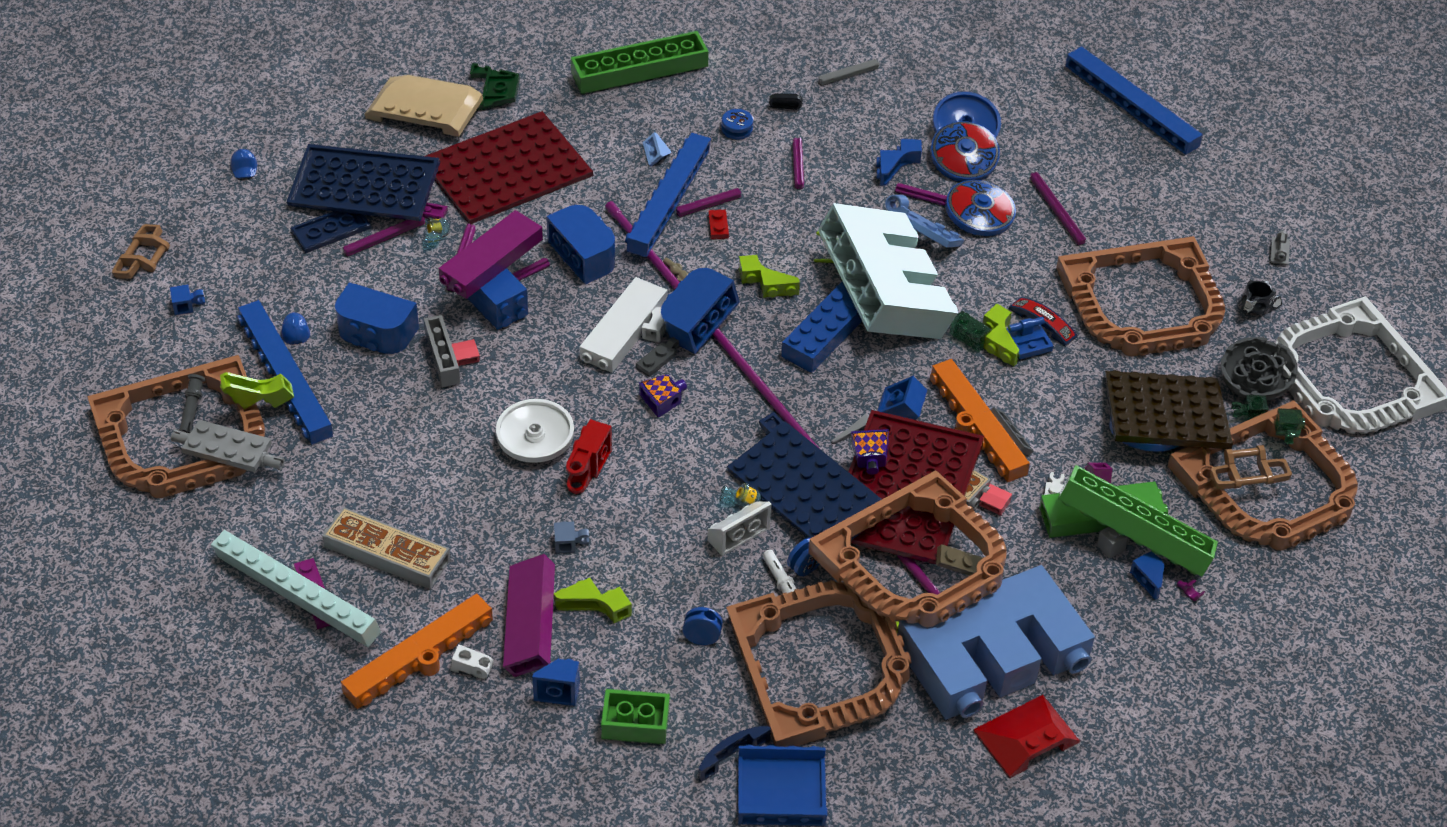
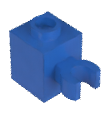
M189 285L170 287L175 315L192 313V304L194 303L198 305L205 304L203 290L201 289L190 293Z

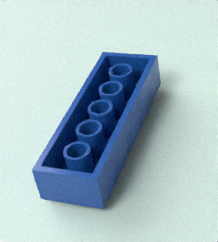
M843 281L782 342L781 357L813 373L862 322Z

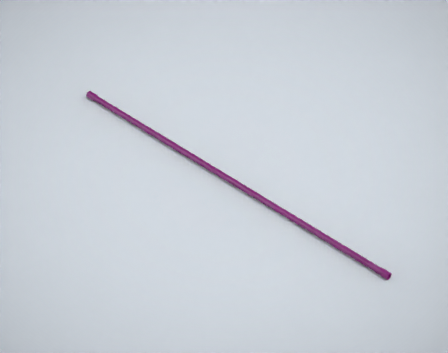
M613 201L608 202L605 205V209L616 219L627 234L631 233L633 227ZM651 249L647 258L675 290L680 282ZM717 328L712 334L713 337L784 422L786 421L816 445L726 336ZM896 555L927 593L936 595L941 593L913 559Z

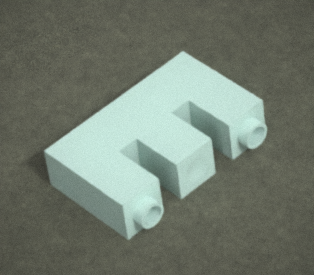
M833 203L818 232L867 331L942 339L949 326L955 323L958 310L945 287L931 286L938 274L926 251L915 248L918 242V234L911 225L906 213Z

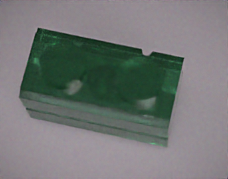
M961 311L951 323L949 334L967 346L972 347L975 351L980 352L984 348L986 336L992 329L968 313Z

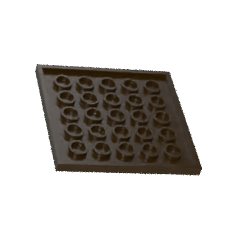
M1105 371L1104 378L1115 442L1232 449L1233 441L1218 378L1195 377L1192 375L1147 374L1134 371Z

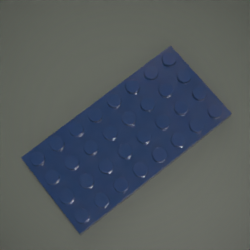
M308 144L289 193L287 204L293 207L421 221L440 165V159Z
M786 421L727 466L728 471L746 487L749 486L755 489L760 499L764 502H770L773 510L807 538L820 534L882 500ZM860 532V533L854 535L853 537H851V541H852L854 538H856L859 534H861L862 532Z

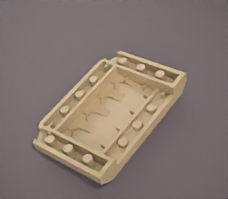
M412 75L390 77L366 111L365 117L366 119L382 122L383 118L442 128L443 134L459 137L481 104L483 96L480 92L467 85Z

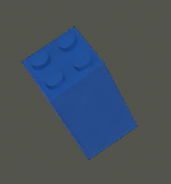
M507 268L467 298L497 330L507 327L528 315L527 289Z

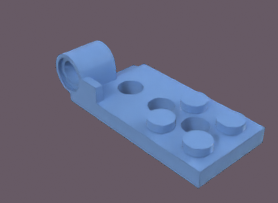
M890 195L886 199L885 206L887 210L906 213L916 231L945 247L962 246L964 240L959 237L958 233L954 231L949 232L945 230L944 225L933 223L908 209L909 200L905 195ZM896 200L899 202L898 208L896 207Z

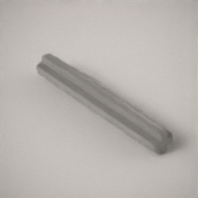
M873 59L819 76V82L821 85H825L878 69L879 62L877 59Z

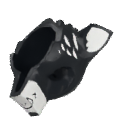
M1250 280L1245 288L1241 305L1246 313L1262 314L1268 309L1281 306V296H1275L1276 292L1272 289L1269 281Z

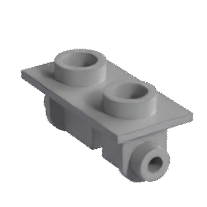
M1284 230L1279 231L1276 237H1272L1271 263L1289 265L1290 239H1287L1288 234Z

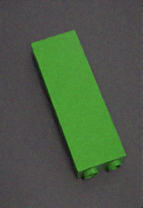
M1155 481L1116 486L1168 514V507L1162 500V491L1158 489ZM1060 493L1041 495L1039 509L1049 538L1100 532L1109 527L1101 525L1091 516L1081 514L1074 507L1064 505L1058 499Z

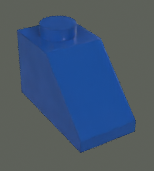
M1150 551L1133 560L1130 573L1156 600L1159 598L1165 564L1160 557H1157Z

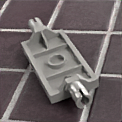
M198 420L192 432L186 433L175 429L171 434L172 442L184 444L182 446V453L244 470L256 472L258 467L265 466L282 470L285 463L284 458L269 455L268 450L272 444L271 438Z

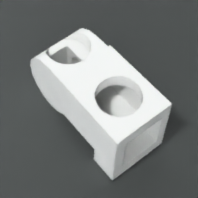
M656 307L652 311L650 322L644 323L642 326V339L660 343L666 327L661 315V307Z
M458 645L451 661V671L457 673L462 671L485 679L488 677L494 661L488 655Z

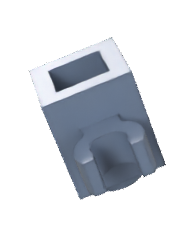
M563 521L554 523L556 554L576 552L575 543L589 544V529L575 531L574 522Z

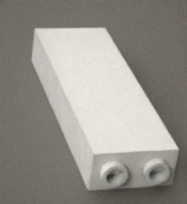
M635 277L580 345V359L602 370L613 373L642 336V326L644 323L650 322L652 311L656 307H662L668 296V290Z

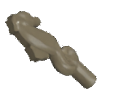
M667 257L663 260V263L670 268V271L677 275L679 282L683 281L688 275L686 271L682 270L681 264L674 263Z

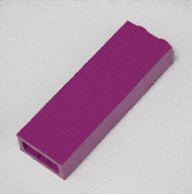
M517 210L513 211L439 267V281L444 286L452 289L456 294L461 295L465 299L469 298L543 240L542 226Z
M545 554L509 567L503 667L514 677L541 669L550 664L555 564Z

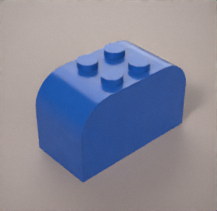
M572 205L546 216L547 242L585 285L608 275L614 270L615 236L612 229L607 227L602 218L597 216L591 208L584 205Z
M698 268L690 272L683 281H680L677 288L667 296L661 307V315L669 338L674 337L679 340L680 347L696 354L740 303L734 280L710 268Z
M349 282L335 303L340 337L346 342L368 348L371 351H378L384 354L401 352L408 346L419 329L417 303Z

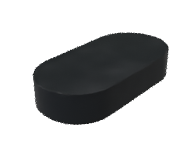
M775 93L769 97V105L774 109L797 110L802 107L803 98L798 94Z

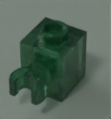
M1246 395L1244 404L1232 402L1231 409H1236L1233 411L1232 416L1238 418L1243 415L1244 421L1264 414L1269 410L1266 396Z
M1278 408L1274 420L1276 435L1285 436V444H1294L1293 438L1299 437L1301 430L1305 428V418H1302V411Z

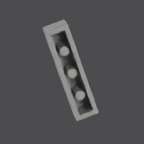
M443 316L424 318L425 335L441 386L446 387L460 384L459 366Z

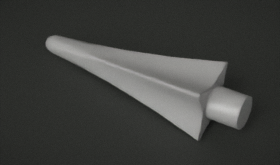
M866 413L831 442L835 444L851 437V431H864L868 420Z

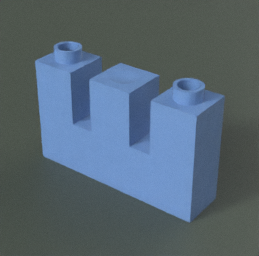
M1042 565L1002 580L1001 587L996 592L988 594L979 602L969 605L962 612H957L945 622H940L933 627H924L919 623L908 624L907 620L899 621L897 635H901L903 638L904 652L908 651L910 655V668L945 720L959 714L963 718H967L979 712L983 707L987 680L1000 698L1035 684L1041 660L1053 676L1069 670L1072 674L1084 670L1091 662L1090 654L1095 639L1093 633Z

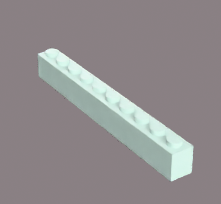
M223 530L211 543L216 555L220 559L366 647H369L381 633L373 617L228 531Z

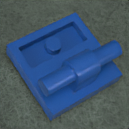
M1043 317L1020 320L1019 323L1008 325V328H1006L1019 348V360L1053 351L1054 345L1041 326L1045 324Z

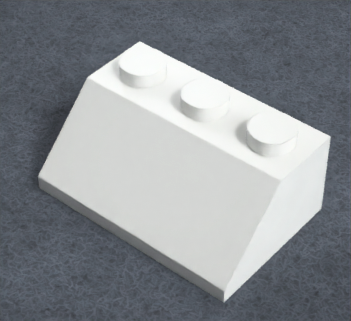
M754 502L751 505L745 506L739 512L729 515L723 521L713 524L708 529V542L723 556L769 530L771 503Z

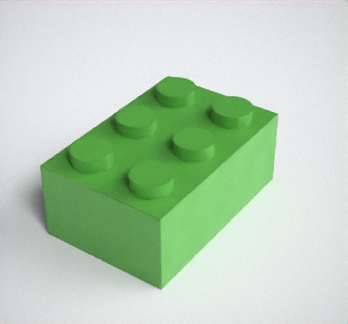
M606 689L601 722V739L666 744L670 694Z

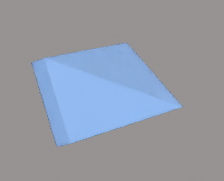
M655 132L642 142L650 167L671 153Z

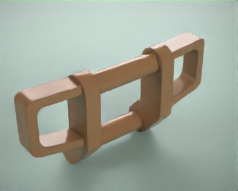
M142 225L133 236L132 242L125 253L119 257L112 273L115 278L131 279L139 267L148 272H154L157 262L170 247L167 241L160 238L163 232L160 225ZM138 245L154 246L157 248L151 260L142 255L132 254ZM123 266H131L127 271H121Z
M1264 445L1234 451L1226 449L1224 450L1225 465L1212 467L1210 472L1216 489L1241 488L1244 485L1259 483L1273 484L1288 481L1292 475L1286 459L1266 460ZM1256 456L1257 466L1261 475L1240 478L1234 464V458ZM1280 466L1285 474L1273 476L1270 467ZM1227 472L1230 481H1220L1217 474Z

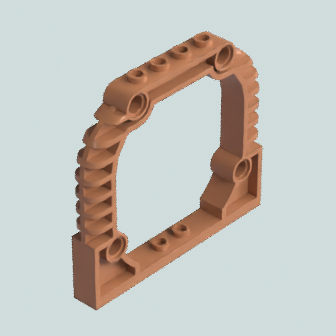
M1194 236L1058 256L1057 272L1069 298H1073L1085 328L1089 330L1093 337H1097L1099 342L1103 344L1109 343L1111 348L1122 350L1127 356H1144L1151 353H1163L1170 350H1181L1183 348L1206 345L1209 342L1210 335L1217 330L1225 315L1223 297L1220 295L1219 289L1208 272L1209 264ZM1160 258L1163 264L1178 270L1177 274L1180 279L1191 283L1205 315L1192 318L1188 325L1151 331H1143L1136 327L1120 328L1107 319L1093 293L1096 280L1095 270L1099 267L1132 262L1137 263L1139 261Z
M239 355L87 396L110 469L114 476L128 487H136L138 491L150 492L154 498H164L244 474L246 472L244 469L207 459L171 470L163 466L144 469L132 462L122 439V435L128 431L126 416L132 410V403L188 388L189 374L204 376L206 379L203 384L206 383L209 389L220 392L224 403L235 405L244 432L265 437V426L257 404L255 403L244 409L241 405L236 404L231 396L224 394L220 387V375L228 372L247 377Z
M1294 400L1230 428L1233 445L1241 441L1244 442L1264 431L1271 437L1286 440L1292 449L1296 451L1303 450L1330 478L1336 491L1331 493L1328 503L1291 521L1284 518H1276L1268 522L1260 521L1245 513L1224 489H1216L1210 476L1213 466L1210 465L1209 459L1211 454L1223 449L1186 447L1170 455L1167 467L1194 498H1201V501L1208 506V509L1215 514V517L1223 523L1226 529H1229L1235 536L1243 537L1245 541H1259V545H1270L1275 550L1281 551L1291 546L1295 547L1300 542L1306 539L1310 540L1321 532H1328L1336 525H1343L1350 518L1355 505L1354 499L1357 494L1358 481L1354 470L1350 468L1348 462L1343 460L1341 454H1338L1336 449L1328 444L1326 438L1321 436L1323 432L1321 428Z
M935 470L810 538L809 554L838 582L843 581L848 588H851L852 592L858 595L860 600L866 603L872 611H876L879 616L889 617L890 620L895 622L907 620L908 624L919 623L924 627H933L940 622H945L957 612H962L969 605L979 602L988 594H993L1001 587L1003 568L1006 561V546L998 531L991 527L989 522L983 520L982 516L976 513L971 506H968L966 504L967 498ZM910 506L916 511L933 513L934 518L940 522L950 521L980 548L985 557L978 562L976 573L938 595L923 593L913 599H908L895 595L884 588L859 563L860 552L857 548L851 546V537Z
M834 580L823 583L817 582L815 585H808L805 588L795 589L789 593L785 592L776 597L773 592L726 607L728 619L767 725L771 728V736L776 747L800 746L826 738L827 732L850 727L852 724H859L868 719L872 720L876 716L884 714L895 704L901 693L902 684L906 683L910 678L909 664H911V658L908 651L904 652L903 650L904 641L902 636L896 633V622L890 620L889 617H881L876 611L868 608V605L863 603L860 597L855 595L852 589L848 588L844 582H835ZM834 605L853 608L859 620L872 625L885 656L881 664L883 680L875 689L863 695L818 708L813 703H804L799 708L791 707L781 702L771 704L766 692L769 689L766 678H761L760 675L762 673L759 660L755 661L751 651V647L757 645L766 631L778 630L784 619Z

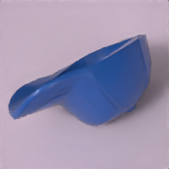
M239 149L233 153L230 167L234 176L241 179L256 175L257 160L248 149Z
M292 312L285 317L281 330V337L285 343L290 345L304 343L310 338V329L301 314Z

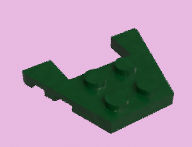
M472 63L471 78H486L482 95L483 100L476 111L516 102L520 83L519 73L502 69L496 71L492 70L489 66L479 67L477 63Z

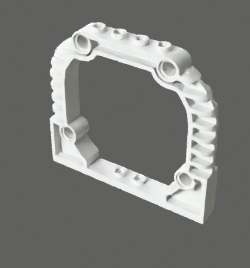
M1366 296L1329 308L1328 314H1321L1319 317L1303 320L1299 324L1295 323L1291 327L1284 329L1276 341V344L1279 342L1287 347L1298 363V354L1294 349L1319 338L1335 333L1342 337H1348L1352 333L1364 334L1370 337L1378 335L1389 348V351L1398 358L1401 365L1416 379L1415 386L1405 388L1401 398L1372 409L1355 411L1343 409L1336 400L1322 396L1298 367L1296 380L1289 392L1294 397L1295 402L1300 404L1306 414L1318 426H1330L1335 430L1342 428L1351 434L1355 432L1367 434L1368 432H1377L1379 429H1385L1390 425L1394 426L1399 422H1405L1407 419H1410L1412 422L1447 409V388ZM1284 362L1282 375L1286 378H1291V372L1285 366L1287 362Z

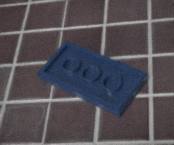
M333 211L290 227V231L304 252L308 253L371 229V224L362 214Z

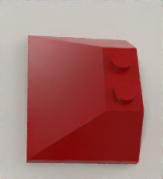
M1044 695L973 729L974 733L1009 778L1027 770L1029 760L1057 746L1061 751H1064L1080 743V740Z

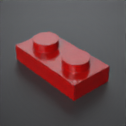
M726 209L708 210L711 239H729Z

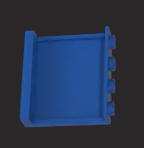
M774 745L739 746L738 824L826 826V748L817 746L776 747Z

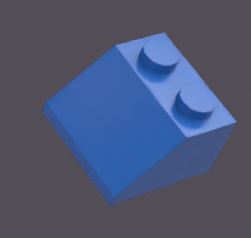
M914 376L887 386L884 389L877 411L916 420L921 415L927 389Z
M557 659L533 673L534 701L576 706L580 688L579 661Z

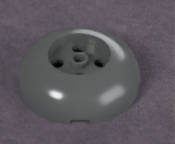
M1248 337L1234 342L1226 349L1221 359V375L1226 386L1237 396L1249 401L1266 402L1283 396L1293 386L1298 372L1297 361L1287 347L1279 342L1276 344L1267 341L1268 338ZM1284 362H1287L1285 366L1291 372V378H1286L1282 375Z

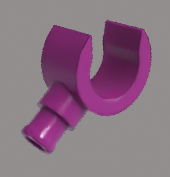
M1181 580L1178 581L1177 586L1181 587L1186 596L1193 601L1198 600L1205 593V591L1199 593L1194 590L1193 584L1196 580H1191L1189 583L1182 582Z

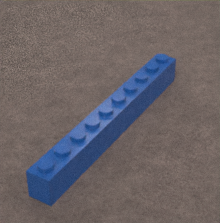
M1081 46L1067 54L1065 67L1182 153L1187 155L1200 147L1202 133Z
M691 133L689 138L684 140L682 149L679 148L676 159L673 158L670 169H667L664 179L659 181L658 189L653 191L651 200H648L645 210L640 212L637 222H634L631 233L627 234L625 243H627L628 252L644 257L648 256L710 151L711 138Z
M257 300L238 307V322L240 326L244 325L246 337L252 339V347L254 350H258V357L261 363L265 362L267 374H272L273 377L282 374L291 383L294 398L287 401L286 405L289 412L294 413L296 425H301L303 437L305 439L308 438L311 445L333 437L332 425L261 302Z

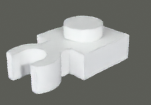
M1054 472L1050 473L1044 495L1061 493L1064 486V474H1061L1060 479H1055L1053 477Z

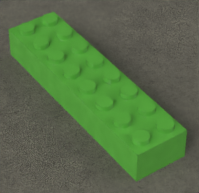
M698 31L571 57V74L580 93L583 94L708 67L709 51Z
M1075 465L1064 483L1058 498L1064 505L1078 509L1081 514L1091 516L1101 525L1113 528L1122 536L1126 535L1133 539L1136 544L1148 547L1156 555H1162L1168 558L1171 563L1183 566L1191 574L1202 577L1213 561L1218 541L1085 469Z

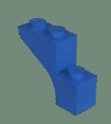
M901 139L900 146H897L896 150H880V157H876V167H879L876 179H880V186H886L902 166L921 163L922 144L920 139Z

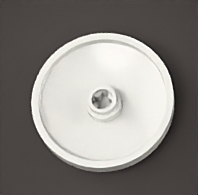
M528 399L511 405L500 415L496 424V437L501 449L510 457L523 462H545L560 456L569 448L574 437V424L568 411L559 404L544 399Z

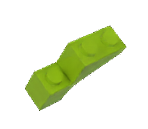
M757 255L739 256V272L742 284L760 282L763 298L799 295L800 280L798 277L765 268L759 262Z
M996 304L983 318L982 328L989 332L985 338L984 349L1014 367L1017 364L1019 348L1006 329L1010 325L1012 312Z
M228 372L220 375V387L223 393L231 396L233 401L244 409L262 399L276 408L294 398L292 385L282 374L265 380L252 379Z
M591 578L580 580L574 585L562 588L554 593V606L560 611H599L607 615L613 623L632 616V603L620 587L601 594Z

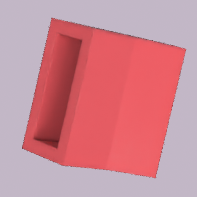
M474 339L452 344L458 366L480 362V355Z
M990 484L988 486L990 489L986 493L984 492L979 499V506L1001 516L1011 501L1012 493Z

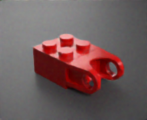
M590 419L587 425L582 427L580 438L575 440L573 451L566 464V471L570 474L567 480L569 492L575 494L584 492L592 478L598 477L612 452L611 425ZM574 482L582 484L579 488H574L571 485Z

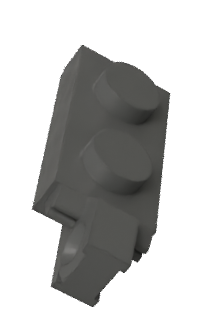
M672 337L668 342L660 343L636 363V368L647 376H652L675 357L677 348L680 347L679 340Z

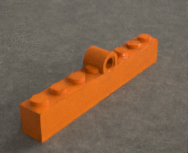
M949 359L932 365L930 374L932 384L938 387L941 396L946 398L950 408L958 414L955 429L984 436L981 450L985 451L990 463H994L999 475L1004 477L1007 482L1028 475L1030 462L955 362Z
M476 593L342 680V693L359 709L370 704L380 694L388 692L395 684L403 682L407 676L414 672L420 671L425 676L435 675L440 669L439 657L448 649L455 648L459 642L465 638H470L477 630L487 627L493 621L492 608Z

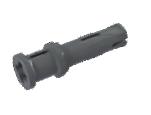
M197 374L188 375L189 383L187 390H185L186 402L179 431L186 433L192 432L198 399L202 397L201 388L206 379L204 376Z

